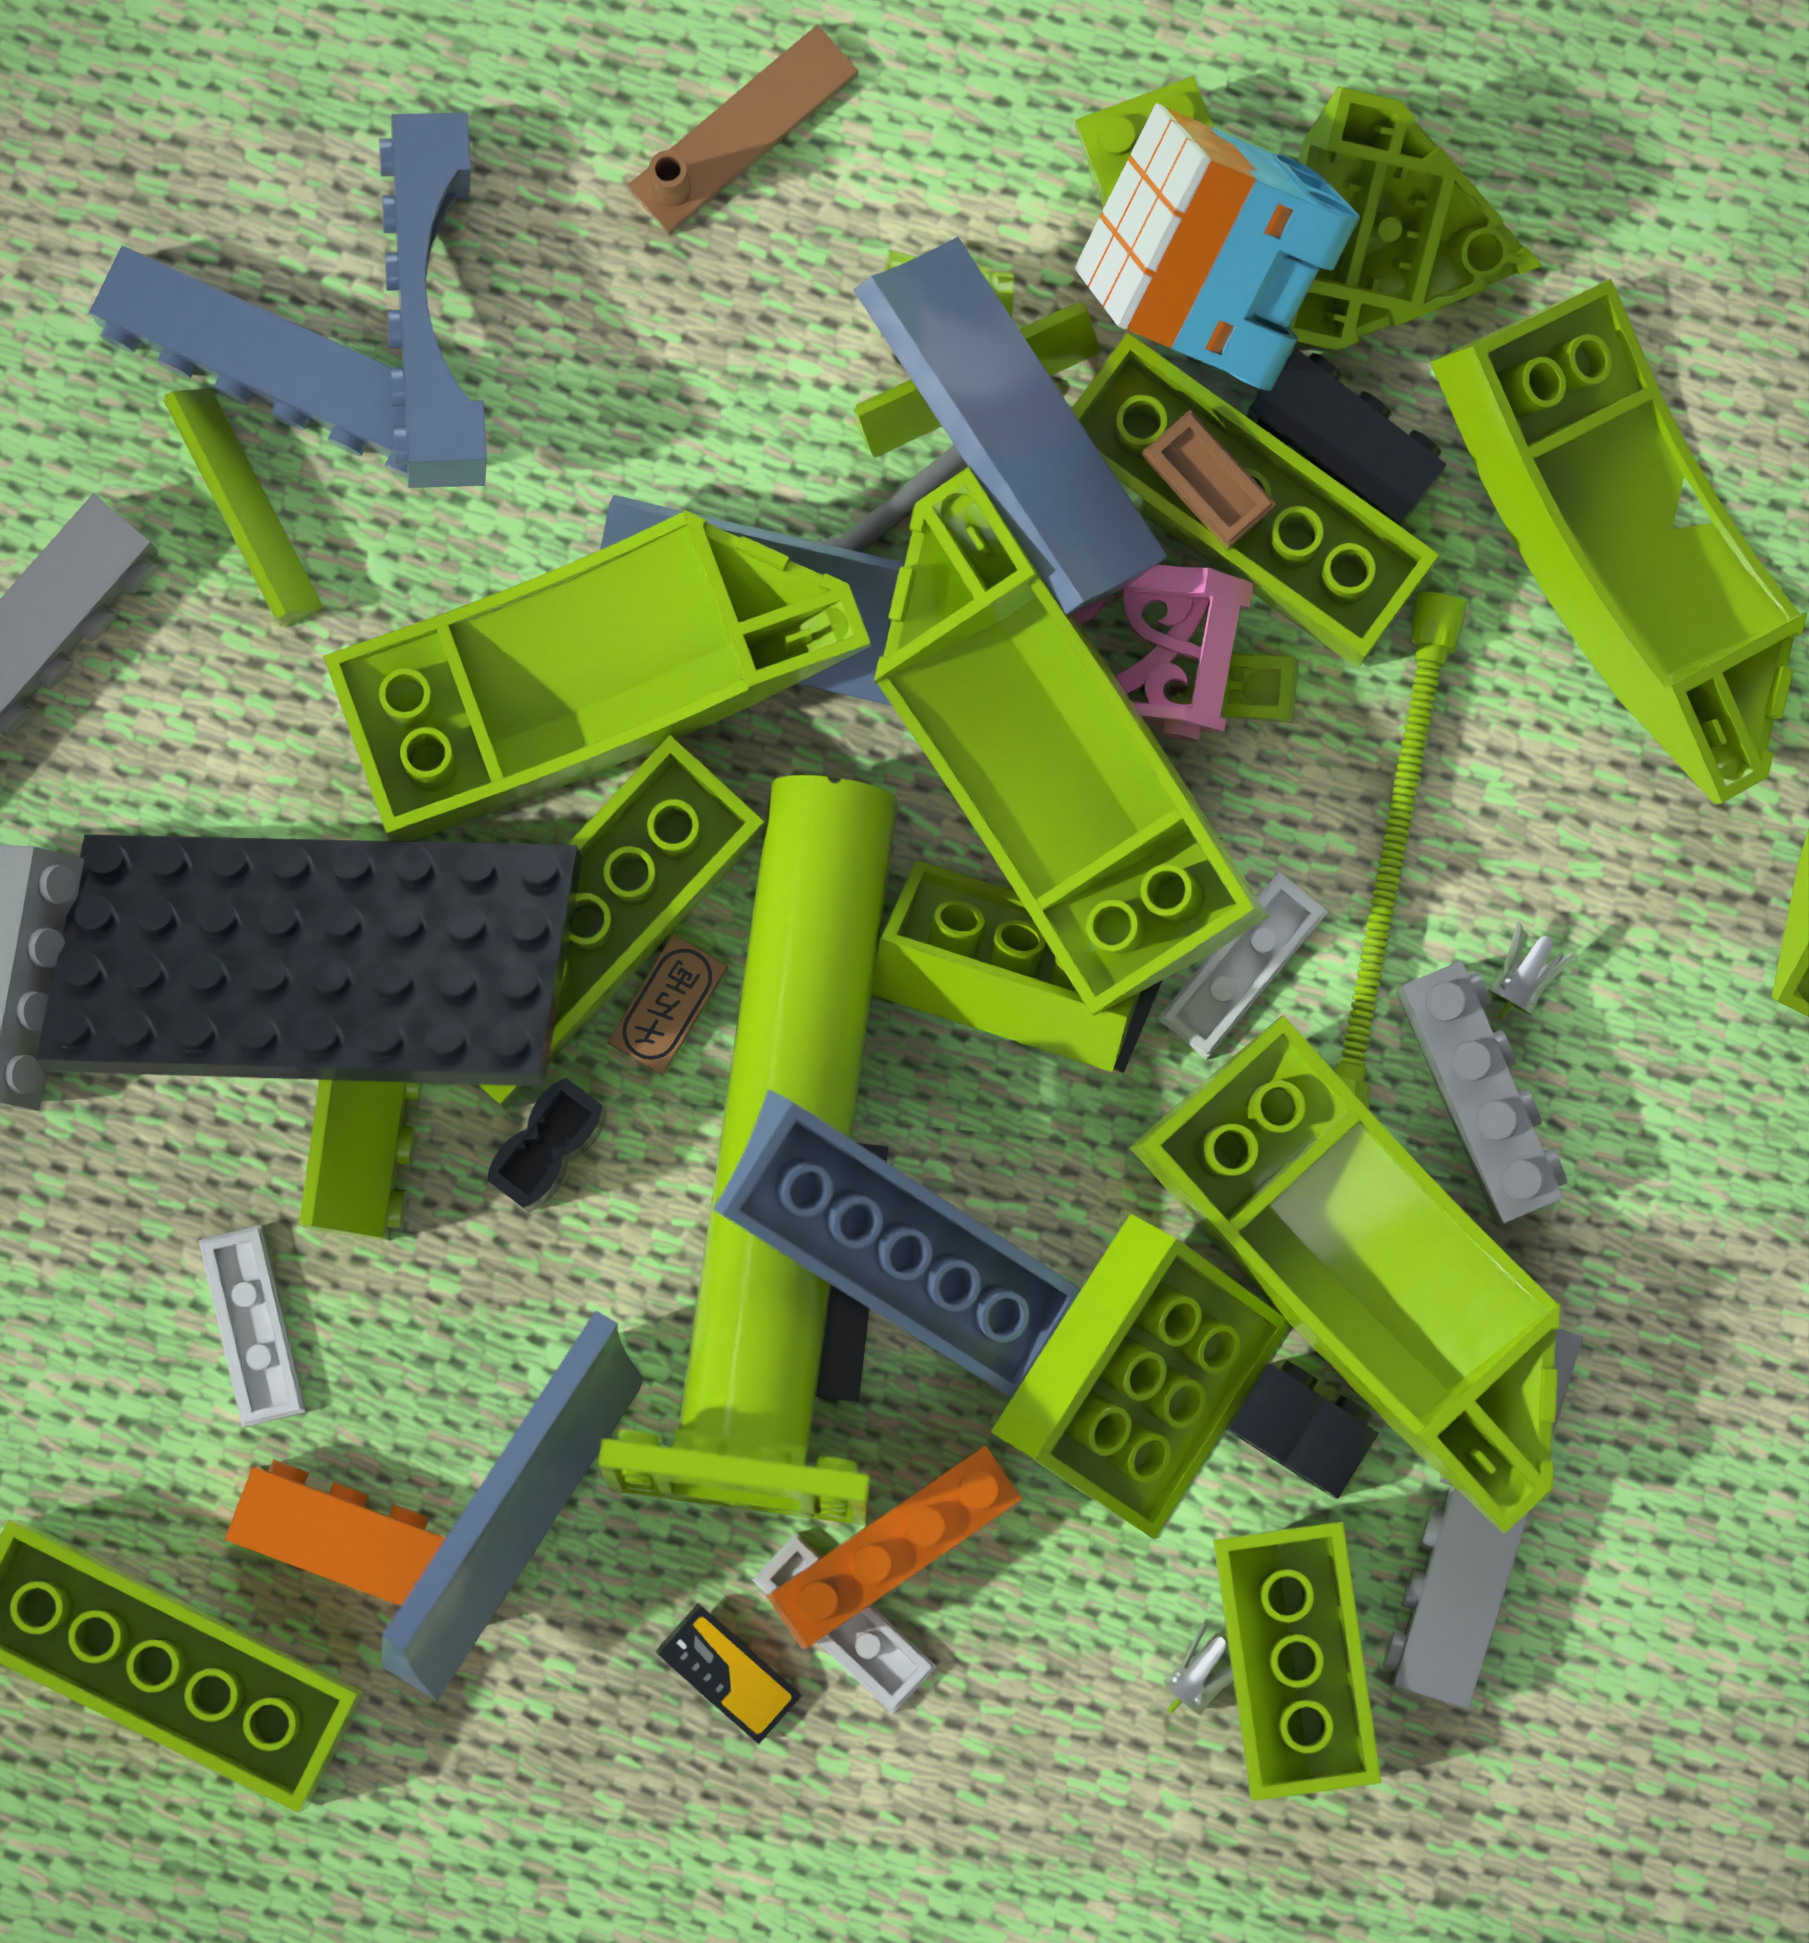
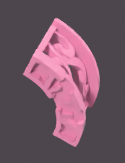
M1157 564L1123 590L1117 592L1124 594V609L1132 629L1140 638L1156 647L1141 661L1115 677L1127 695L1145 685L1149 704L1132 703L1147 725L1162 727L1161 735L1177 740L1198 742L1201 731L1224 733L1226 719L1220 718L1238 616L1240 608H1250L1254 583L1210 568ZM1108 597L1073 612L1079 624L1082 626L1095 618L1105 605ZM1159 602L1167 607L1166 616L1161 620H1157L1160 626L1171 628L1167 635L1154 630L1142 619L1143 610L1149 604ZM1209 606L1201 648L1189 643V641L1196 632ZM1178 655L1199 661L1191 704H1176L1168 701L1164 696L1165 687L1171 682L1179 681L1188 687L1184 671L1179 666L1171 664Z

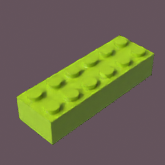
M1128 332L1071 408L1138 512L1223 573L1254 583L1252 592L1254 595L1358 669L1428 575L1439 556L1433 549ZM1189 410L1199 418L1276 503L1275 509L1228 550L1142 457V451Z
M671 735L663 741L567 844L578 846L582 856V864L548 1065L765 832L764 821ZM479 1085L505 1110L528 1087Z
M8 1520L0 1535V1664L297 1813L308 1809L365 1691L23 1520Z

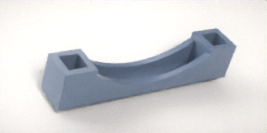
M468 113L392 114L391 138H379L380 175L381 177L393 176L394 195H382L383 233H396V252H385L386 291L398 290L399 310H388L389 348H401L402 368H391L390 370L392 407L404 406L405 426H393L395 465H407L408 488L485 486L487 455L484 400L470 401L450 372L432 328L426 292L427 270L439 229L456 199H468L470 196L471 164Z

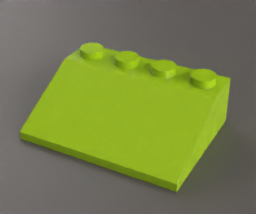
M1130 1213L990 1432L1152 1539H1155L1291 1325L1281 1314L1180 1240Z

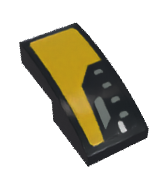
M699 1603L696 1604L655 1651L677 1673L758 1744L763 1741L802 1696L791 1684Z

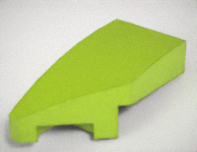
M1232 653L1220 717L1294 723L1299 661L1295 656ZM1195 682L1183 693L1178 692L1170 699V702L1183 705L1191 704Z

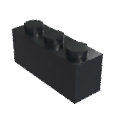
M1296 348L1287 359L1271 391L1263 390L1249 407L1247 417L1401 527L1442 476L1447 466L1445 462L1438 458L1442 451L1431 439L1421 432L1413 429L1407 434L1389 420V417L1392 415L1391 411L1378 398L1366 391H1362L1358 396L1338 381L1342 374L1326 358L1314 352L1307 357Z

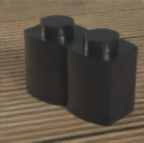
M568 1078L559 1080L551 1085L536 1101L528 1119L527 1129L512 1136L499 1149L491 1163L487 1181L526 1211L532 1212L540 1208L554 1196L561 1186L566 1175L568 1161L582 1155L597 1140L604 1127L607 1110Z
M1285 1360L1280 1369L1270 1363L1266 1364L1225 1429L1327 1495L1338 1499L1379 1435L1376 1430L1367 1425L1373 1415L1341 1394L1335 1403L1325 1399L1313 1391L1318 1379L1288 1360Z

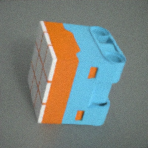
M1156 103L1074 269L1117 326L1224 370L1249 385L1271 391L1298 340L1297 335L1290 328L1291 323L1319 271L1318 267L1334 270L1360 216L1323 176L1306 165L1284 155L1267 152Z

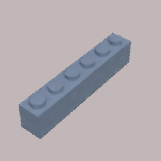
M121 245L89 311L96 324L103 328L100 334L103 340L131 353L135 352L138 344L160 354L156 361L160 366L182 377L191 379L195 370L217 380L213 387L216 391L239 403L248 405L252 396L274 406L270 413L273 417L296 429L304 431L308 423L311 422L331 431L327 440L333 445L356 456H362L366 448L388 457L385 464L387 469L408 479L407 465H395L393 426H405L404 406L392 407L390 374L392 367Z

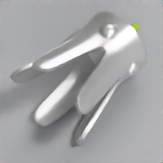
M1517 922L1503 970L1488 989L1491 994L1503 1001L1507 999L1498 1019L1503 1020L1512 1004L1513 1007L1532 1015L1542 991L1569 964L1576 954L1570 953L1563 958L1564 954L1561 951L1549 964L1543 967L1553 946L1552 939L1548 936H1543L1536 942L1521 964L1522 945L1526 930L1523 931V925Z
M1206 1618L1183 1663L1163 1680L1164 1684L1178 1697L1168 1708V1713H1173L1183 1702L1191 1710L1201 1715L1215 1696L1233 1682L1231 1665L1205 1681L1226 1649L1225 1640L1217 1637L1219 1632L1213 1634L1191 1660L1208 1624Z

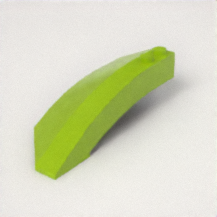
M1612 278L1431 361L1430 364L1478 474L1511 539L1550 604L1578 646L1619 701L1715 805L1724 803L1768 778L1774 753L1767 751L1774 720L1783 717L1794 671L1787 668L1794 637L1802 636L1807 612L1799 614L1759 561L1722 506L1692 455L1660 392ZM1684 476L1713 523L1673 528Z
M969 467L917 501L914 505L909 526L912 534L904 567H900L888 617L891 619V625L883 657L879 656L874 682L878 684L983 840L1090 1014L1095 1016L1205 958L1268 918V914L1146 722L1073 613L1064 614Z
M683 509V512L560 568L446 613L329 653L323 657L386 834L390 841L411 842L518 804L658 748L669 735L675 740L751 707L871 647V643L848 583L826 573L823 576L790 561V558L744 536H741V538L707 523V519Z
M1282 1015L1176 1104L1129 1148L1254 1287L1348 1385L1502 1533H1507L1553 1489L1554 1462H1551L1552 1422H1556L1558 1369H1554L1556 1330H1559L1560 1303H1556L1455 1203L1364 1106L1291 1022Z

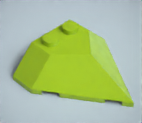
M1338 86L1302 142L1298 162L1323 176L1356 211L1360 219L1334 270L1318 267L1319 271L1291 323L1290 328L1297 335V342L1338 351L1360 342L1359 338L1390 325L1396 327L1487 289V285L1516 273L1522 275L1543 266L1532 252L1517 240L1505 226L1501 216L1441 147H1438L1415 121V116L1400 100Z

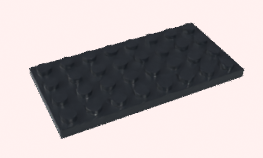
M84 835L79 857L84 859L79 892L66 917L63 931L65 944L57 958L36 1054V1061L43 1071L545 1086L582 864V856L577 845Z

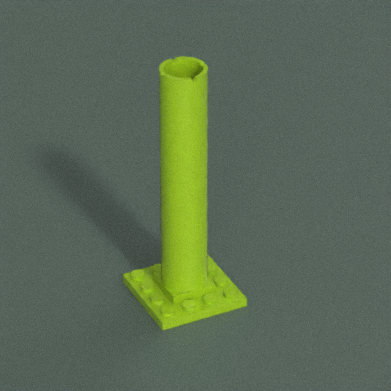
M789 775L776 778L772 783L679 1429L675 1428L673 1448L661 1447V1443L658 1442V1435L640 1431L619 1430L618 1441L602 1439L599 1467L612 1492L866 1526L869 1504V1475L858 1473V1463L839 1458L818 1457L817 1468L808 1467V1447L831 1284L722 1216L713 1208L726 1188L746 1149L768 1089L793 1101L850 1139L852 1138L897 814V798L894 794L880 787L843 778L838 783H831L828 776Z

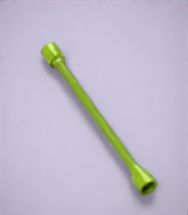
M1419 592L1416 597L1412 618L1413 631L1411 642H1413V647H1416L1414 661L1417 662L1418 669L1415 670L1417 676L1413 680L1416 683L1412 686L1414 692L1410 696L1413 700L1409 702V706L1412 708H1409L1407 711L1410 716L1406 717V722L1409 724H1406L1404 727L1407 732L1403 733V738L1405 739L1401 742L1403 747L1400 749V753L1402 755L1398 758V761L1401 763L1397 764L1399 771L1395 773V777L1398 779L1394 780L1396 787L1392 789V793L1395 795L1391 796L1393 803L1389 805L1392 811H1389L1387 814L1390 819L1386 820L1388 827H1385L1384 832L1387 834L1383 836L1385 842L1381 845V848L1384 849L1380 852L1382 858L1378 861V864L1381 866L1377 867L1379 874L1375 876V880L1378 882L1374 883L1376 890L1372 892V896L1375 898L1371 899L1373 906L1369 908V912L1372 914L1368 915L1367 919L1370 922L1366 923V928L1369 930H1366L1364 933L1367 938L1363 939V944L1366 946H1363L1361 949L1364 954L1360 955V960L1363 962L1358 964V967L1361 968V970L1357 971L1359 978L1355 980L1358 986L1354 987L1356 994L1352 995V999L1355 1002L1351 1003L1350 1006L1353 1010L1349 1011V1015L1352 1018H1348L1347 1021L1350 1026L1346 1027V1031L1349 1033L1344 1036V1039L1347 1041L1343 1043L1345 1049L1341 1052V1055L1344 1057L1340 1059V1062L1336 1063L1334 1071L1368 1110H1370L1369 1095L1371 1087L1368 1083H1365L1367 1068H1365V1062L1362 1060H1365L1367 1057L1364 1052L1368 1051V1046L1365 1044H1368L1370 1041L1367 1037L1371 1035L1369 1028L1373 1026L1370 1020L1374 1019L1372 1012L1376 1010L1373 1004L1377 1003L1375 996L1379 994L1376 988H1379L1381 985L1378 980L1382 979V975L1379 972H1382L1384 969L1381 964L1385 963V958L1382 956H1385L1387 953L1384 948L1388 947L1386 940L1390 938L1387 932L1391 931L1389 924H1392L1393 919L1390 917L1394 915L1392 909L1396 907V903L1393 901L1397 900L1398 897L1395 893L1399 891V887L1396 885L1400 884L1401 880L1398 877L1402 875V871L1399 869L1403 868L1404 864L1401 861L1405 859V855L1402 853L1406 852L1407 848L1404 845L1408 844V839L1405 837L1409 836L1410 832L1407 829L1411 828V823L1408 821L1413 819L1410 813L1414 812L1412 805L1416 803L1414 797L1417 796V792L1415 790L1419 788V784L1416 782L1420 781L1418 774L1422 772V768L1419 766L1423 765L1424 761L1421 758L1425 756V752L1422 750L1426 749L1427 745L1424 742L1428 740V736L1425 734H1428L1430 731L1428 726L1431 725V721L1429 719L1433 715L1430 711L1434 709L1432 703L1436 700V697L1433 695L1437 693L1435 687L1439 684L1436 679L1440 678L1438 671H1441L1442 667L1446 665L1447 654H1455L1457 639L1463 628L1467 602L1461 598L1436 592Z

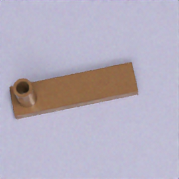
M817 24L672 148L657 153L651 159L649 167L627 185L628 190L670 236L859 75L858 69Z

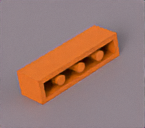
M985 1445L768 1593L766 1597L801 1649L809 1648L1021 1501L1022 1497Z
M275 1459L272 1460L269 1470L252 1466L224 1539L228 1542L402 1606L446 1539V1536L427 1530L426 1526L430 1517L393 1504L389 1515L365 1507L369 1494L337 1482L332 1483L329 1493L305 1484L309 1472Z

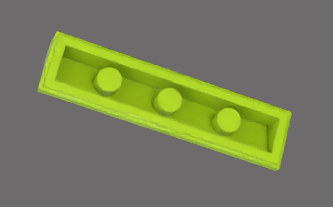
M1078 301L1019 329L1049 376L1099 354L1097 338L1084 302L1080 303ZM911 379L856 404V408H854L855 421L874 458L942 427Z
M212 389L172 391L164 395L166 399L163 401L279 625H284L286 628L321 610L323 605Z

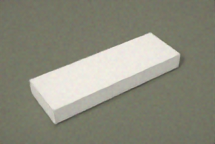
M1280 872L1277 873L1258 896L1259 902L1269 917L1210 954L1157 1019L1206 1060L1328 913L1327 910Z
M258 1225L198 1240L242 1428L306 1413L263 1226Z
M796 1533L752 1581L768 1594L821 1558V1556ZM872 1604L817 1641L892 1714L937 1667Z

